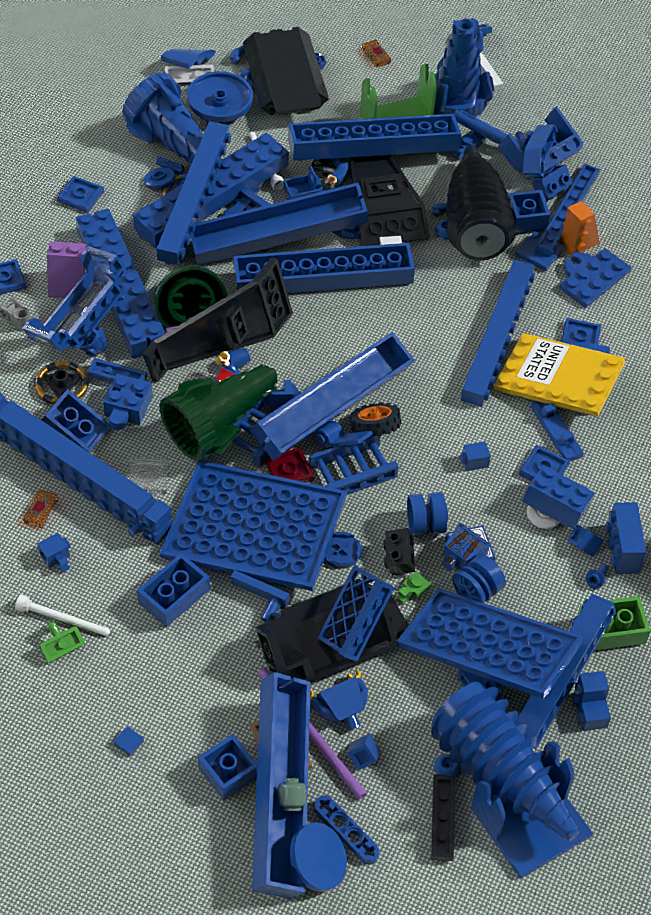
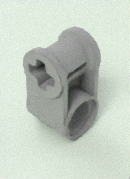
M12 298L7 305L0 307V315L18 330L24 331L22 327L31 319L29 309L16 298Z

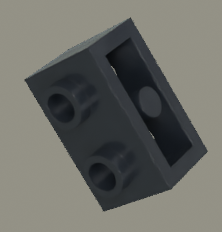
M409 528L386 531V539L383 540L384 550L386 551V557H384L385 568L389 569L392 576L415 572L414 536Z

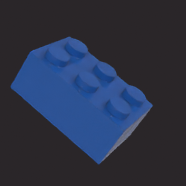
M543 465L530 483L522 502L574 530L586 512L595 492Z
M614 503L612 511H609V521L605 523V531L609 533L610 537L608 539V548L612 550L611 566L615 567L616 574H639L646 555V547L638 503Z
M180 553L137 590L138 603L165 627H168L210 590V577Z

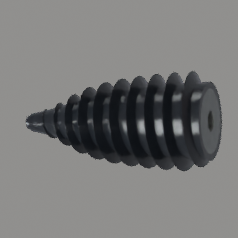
M474 145L466 146L463 157L454 170L449 183L446 205L447 234L450 243L463 256L472 260H489L500 255L511 245L516 236V226L510 200L498 172L479 154Z

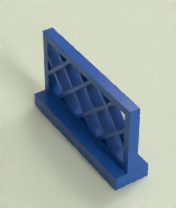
M354 565L318 639L338 651L343 657L358 661L395 587ZM358 573H361L362 581L356 584L355 579ZM375 581L371 591L369 592L368 584ZM363 586L364 595L358 597L357 589ZM352 592L353 600L346 602L347 594ZM365 600V602H364V604H363V606H362V608H361V610H360V609H359V602ZM353 605L354 614L348 616L347 607ZM342 610L343 619L337 621V614ZM355 618V622L350 629L349 621ZM344 623L345 632L339 634L338 626ZM333 628L334 637L327 639L326 636L329 630ZM346 637V640L341 648L340 639Z

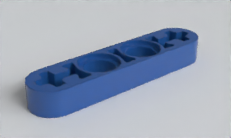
M325 795L318 797L314 808L317 816L336 832L341 841L361 862L367 865L376 863L379 857V847L332 798ZM321 804H328L329 812L325 808L321 810ZM340 817L345 820V824L342 827H337L334 825L333 820ZM357 833L360 836V840L358 842H351L348 839V835ZM365 849L367 851L373 850V857L371 855L365 856Z

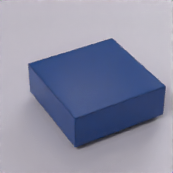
M127 726L113 742L116 747L131 756L144 742V738Z

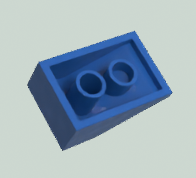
M69 389L64 392L41 420L88 452L94 448L110 428L109 423Z

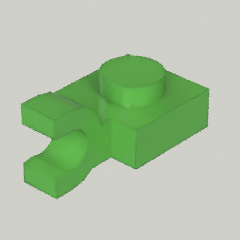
M418 572L413 573L403 582L402 588L398 591L400 596L397 597V601L403 605L411 596L418 599L430 588L431 583Z

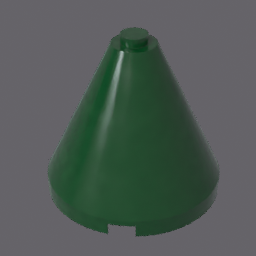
M184 266L173 270L162 279L155 292L154 305L161 323L166 328L181 325L224 299L228 294L224 283L212 270L202 266Z

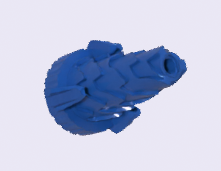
M475 18L453 21L451 39H448V46L445 47L444 56L437 65V74H434L436 80L434 114L436 115L454 114L456 110H463L477 117L487 107V102L493 99L494 84L490 72L486 71L482 74L480 46H478L479 23Z
M165 72L151 75L133 89L123 104L122 113L127 122L128 132L149 144L153 143V137L179 157L182 156L191 165L203 138L201 129L192 119L190 111L184 106L180 98L181 87Z

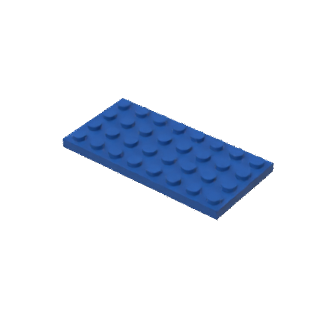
M438 588L399 637L397 645L402 649L545 699L584 640L581 635Z

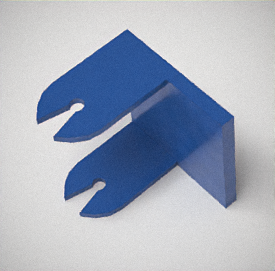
M552 741L548 742L544 747L543 751H546V755L542 765L544 768L554 766L550 778L552 783H560L556 790L561 800L565 799L563 803L578 827L577 831L579 834L572 841L563 839L552 829L546 828L545 824L541 821H531L527 812L515 814L513 812L514 803L503 805L500 797L498 798L499 794L491 796V785L486 781H480L476 784L471 804V810L520 879L593 835V832L567 798L574 780V770L571 761L567 758L560 763V745Z

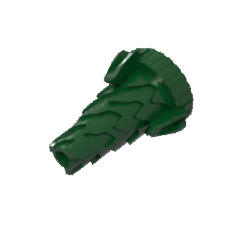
M261 364L250 371L246 369L240 374L229 376L222 381L217 380L214 382L212 378L182 382L175 392L160 400L159 412L164 427L172 441L188 458L199 461L211 454L220 456L240 432V428L235 426L234 423L245 417L247 411L257 406L259 400L277 389L275 384L278 381V374L274 368Z

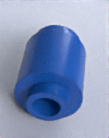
M238 348L227 352L230 356L228 362H232L236 368L245 366L247 362H250V354L246 348Z

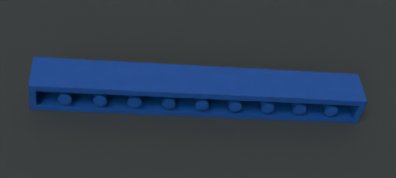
M209 121L157 246V260L178 265L180 259L184 258L185 246L189 245L190 234L195 231L196 219H199L201 215V206H204L206 203V194L211 191V182L216 178V169L221 166V157L225 155L227 149L226 144L231 141L232 134L229 133V125Z
M514 259L463 386L461 401L482 407L484 400L488 401L491 392L489 387H493L496 377L494 374L499 373L501 367L499 361L504 360L506 354L504 348L505 346L509 347L511 336L509 335L510 333L514 334L516 323L514 322L515 320L519 321L521 315L520 308H524L526 302L525 295L528 296L531 289L529 284L534 282L536 273L533 272V264Z

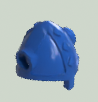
M99 326L91 328V335L80 347L90 357L105 351L107 348L105 331Z

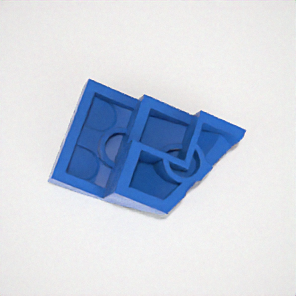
M170 49L161 55V61L189 69L193 64L199 65L203 60L208 62L216 54V51Z

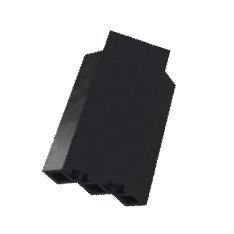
M292 27V30L284 31L282 29L270 30L269 33L262 34L260 32H253L243 42L262 110L273 116L276 112L283 114L319 109L329 100L310 35L300 27Z

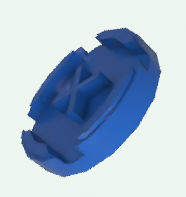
M335 532L328 547L325 561L335 568H349L360 559L361 543L350 533Z

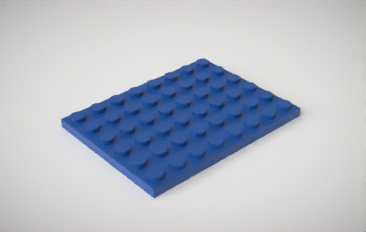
M199 460L161 548L160 558L173 560L182 553L196 566L232 574L236 570L254 579L313 591L345 503L347 491Z

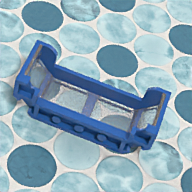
M88 246L81 255V264L85 268L86 273L44 325L39 319L31 318L22 327L31 340L41 341L53 346L57 350H65V348L70 347L80 348L91 335V328H96L124 293V286L121 283L122 274L126 273V266L115 254Z

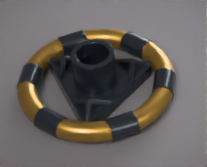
M57 361L46 365L37 373L34 380V388L37 395L43 401L54 405L67 389L71 391L79 381L80 376L81 388L75 395L79 399L83 397L89 386V378L81 366L73 362ZM57 368H69L78 374H68L64 369H58L53 374L47 373ZM43 377L57 398L44 393L41 388Z

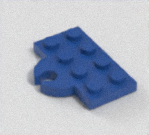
M606 248L595 256L582 252L574 253L571 255V260L569 258L566 259L564 271L568 278L560 283L559 289L584 308H587L625 277L632 267ZM571 260H572V261H575V262H577V263H579V264H578V265H575V264H573V263L571 262Z

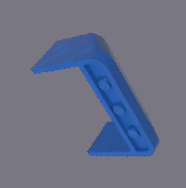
M557 106L544 119L547 125L554 124L560 131V137L556 138V141L559 143L551 148L545 160L544 172L578 153L583 147L581 138ZM509 133L498 148L515 170L523 172L524 151L511 133Z

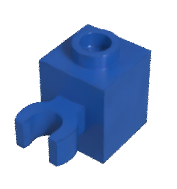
M56 533L37 543L39 555L48 568L58 564L62 572L70 569L67 558L70 557L69 549L71 547L66 538H62L59 533Z

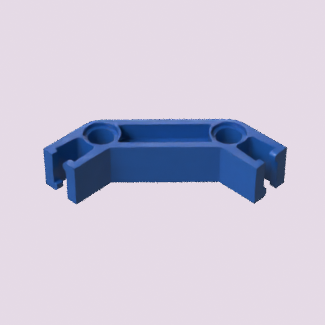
M554 124L537 125L525 147L523 174L526 175L527 179L544 178L545 160L551 148L559 143L556 141V138L560 137V131Z

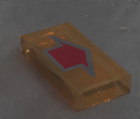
M376 39L362 44V49L376 68L391 63V58Z
M39 489L23 519L24 523L42 529L58 500V494Z

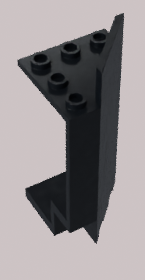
M360 579L355 580L356 584L362 581ZM368 584L369 592L371 591V589H372V587H373V586L370 585V584ZM341 585L272 613L273 620L255 627L259 639L255 643L258 648L262 649L263 658L270 671L290 676L291 679L298 678L312 683L398 647L396 640L399 639L409 625L393 597L390 596L358 661L343 657L338 651L318 639L344 586ZM363 586L357 589L358 597L364 595ZM352 592L347 594L346 602L353 600ZM365 600L359 602V609H360V610H361V608H362V606H363ZM354 606L347 607L348 616L354 614ZM342 610L337 614V621L343 619ZM355 618L349 621L350 629L355 622ZM344 623L338 626L339 634L345 632ZM333 628L329 630L326 636L327 639L334 637ZM346 637L340 639L341 648L346 640Z

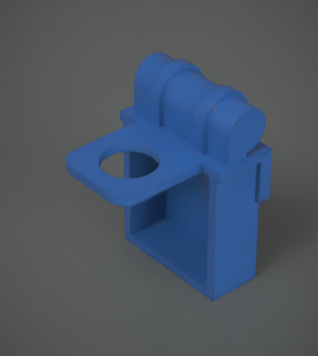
M309 166V174L283 180V188L289 200L325 191L320 178L315 174L312 166Z

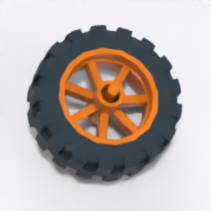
M391 403L363 405L361 408H356L355 411H352L350 415L352 432L372 431L373 434L370 437L390 434L391 431L394 432L397 428H400L402 424L399 407L397 408L396 405Z

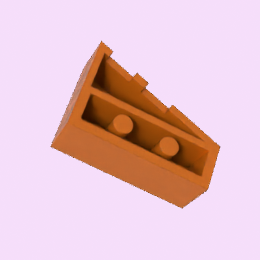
M582 201L568 207L560 244L572 255L574 253H583L585 250L600 243L595 214Z

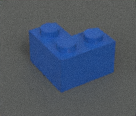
M605 671L582 673L579 675L578 681L575 682L572 702L574 705H577V721L581 723L583 731L608 728L611 716L606 701L610 689Z

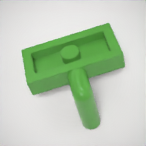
M50 622L45 626V629L51 632L53 637L38 646L46 662L50 663L86 643L77 626L61 633L56 623Z

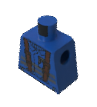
M459 523L444 546L443 556L446 559L442 564L449 571L455 566L461 569L467 566V563L478 554L487 556L490 543L462 523Z

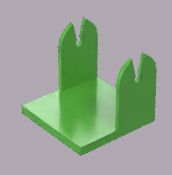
M422 64L420 67L416 97L378 106L375 86L371 87L370 90V78L364 79L361 90V119L434 115L436 80L433 71L429 74V64ZM392 154L391 156L394 158V157L401 156V155H399V154Z

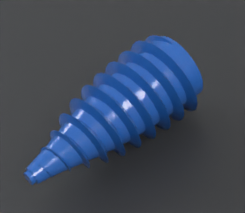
M473 682L452 694L440 706L432 719L431 736L436 740H440V749L444 752H450L452 762L461 763V771L464 774H473L472 780L474 784L486 781L491 785V796L499 794L498 798L500 797L503 805L514 803L513 812L515 814L527 812L531 821H541L545 824L546 828L552 829L563 839L568 841L575 839L579 834L577 831L578 827L563 803L565 799L561 800L556 790L560 783H552L550 778L554 766L543 767L542 761L546 751L534 752L533 748L537 743V737L525 739L524 735L527 732L528 725H515L518 712H505L508 707V700L501 699L495 701L498 695V688L485 689L481 683Z

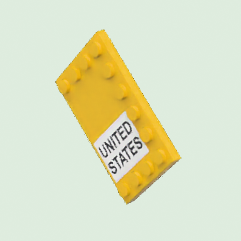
M522 333L493 386L494 390L546 404L553 403L561 408L598 417L626 360L624 357Z

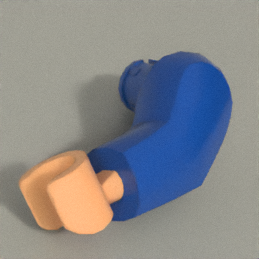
M329 158L336 167V171L328 175L324 182L325 184L328 183L330 188L341 184L350 172L349 163L344 162L342 158Z

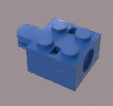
M116 374L103 401L104 414L109 417V425L112 429L123 430L127 422L141 424L153 398L151 382Z

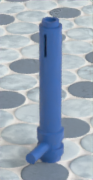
M456 110L454 113L457 123L499 145L508 135L463 110ZM528 131L524 141L514 138L523 151H525L533 131Z

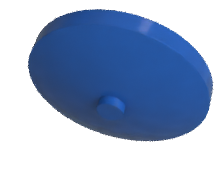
M224 71L209 72L197 77L189 85L187 102L190 109L197 116L209 121L227 122L238 119L249 111L253 103V90L251 85L237 74Z

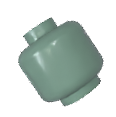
M286 778L285 783H281L278 786V804L284 807V811H300L301 807L306 805V785L300 783L299 778Z

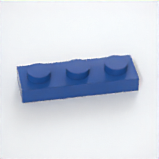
M94 358L88 370L89 377L111 383L116 374L143 381L147 378V372L97 358Z

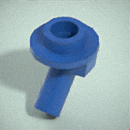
M602 563L598 570H590L586 575L587 584L593 589L601 588L605 584L606 577L604 575L609 566Z

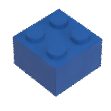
M542 190L508 194L516 232L546 229L550 220V212Z
M234 734L198 757L199 770L223 801L257 778L256 761Z

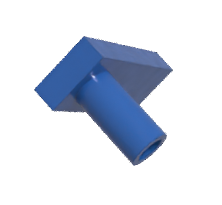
M236 570L231 575L233 585L269 600L261 616L263 622L266 623L273 620L271 614L277 612L280 606L287 608L290 602L289 593Z

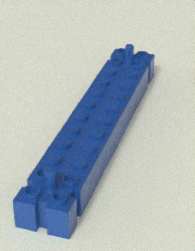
M0 393L1 441L10 444L15 451L22 452L27 459L38 463L43 470H48L58 480L66 482L72 490L79 491L87 500H92L102 510L110 512L116 520L126 523L130 528L128 531L130 536L134 537L141 531L147 541H152L157 545L167 536L172 525L170 506L161 500H155L152 494L12 400L9 402Z

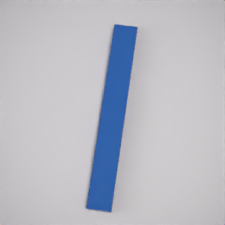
M586 163L583 164L536 244V251L549 256L552 255L561 240L568 207L584 200L599 174V168Z

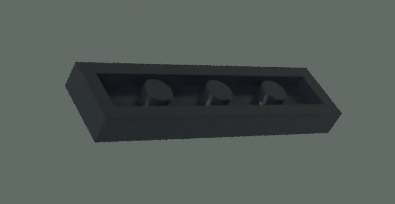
M433 775L431 860L453 861L455 776Z

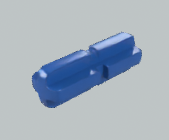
M160 156L156 160V165L173 169L174 172L180 174L184 171V165Z

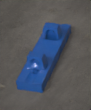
M538 401L532 402L531 408L560 455L570 461L582 458L584 454L582 449L576 442L573 433L569 431L560 417L555 405Z

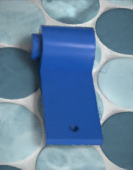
M331 421L318 429L314 437L316 443L321 447H334L354 444L363 445L365 444L364 440L373 433L372 431L345 434L338 422Z

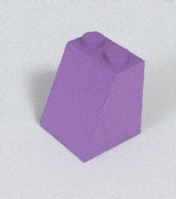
M49 242L47 252L48 297L65 298L86 273L85 268L81 264V255L86 250V244Z

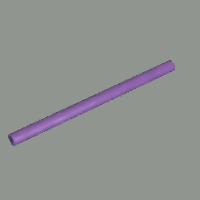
M266 667L258 672L261 679L271 674ZM310 723L309 739L358 800L364 798L367 792Z

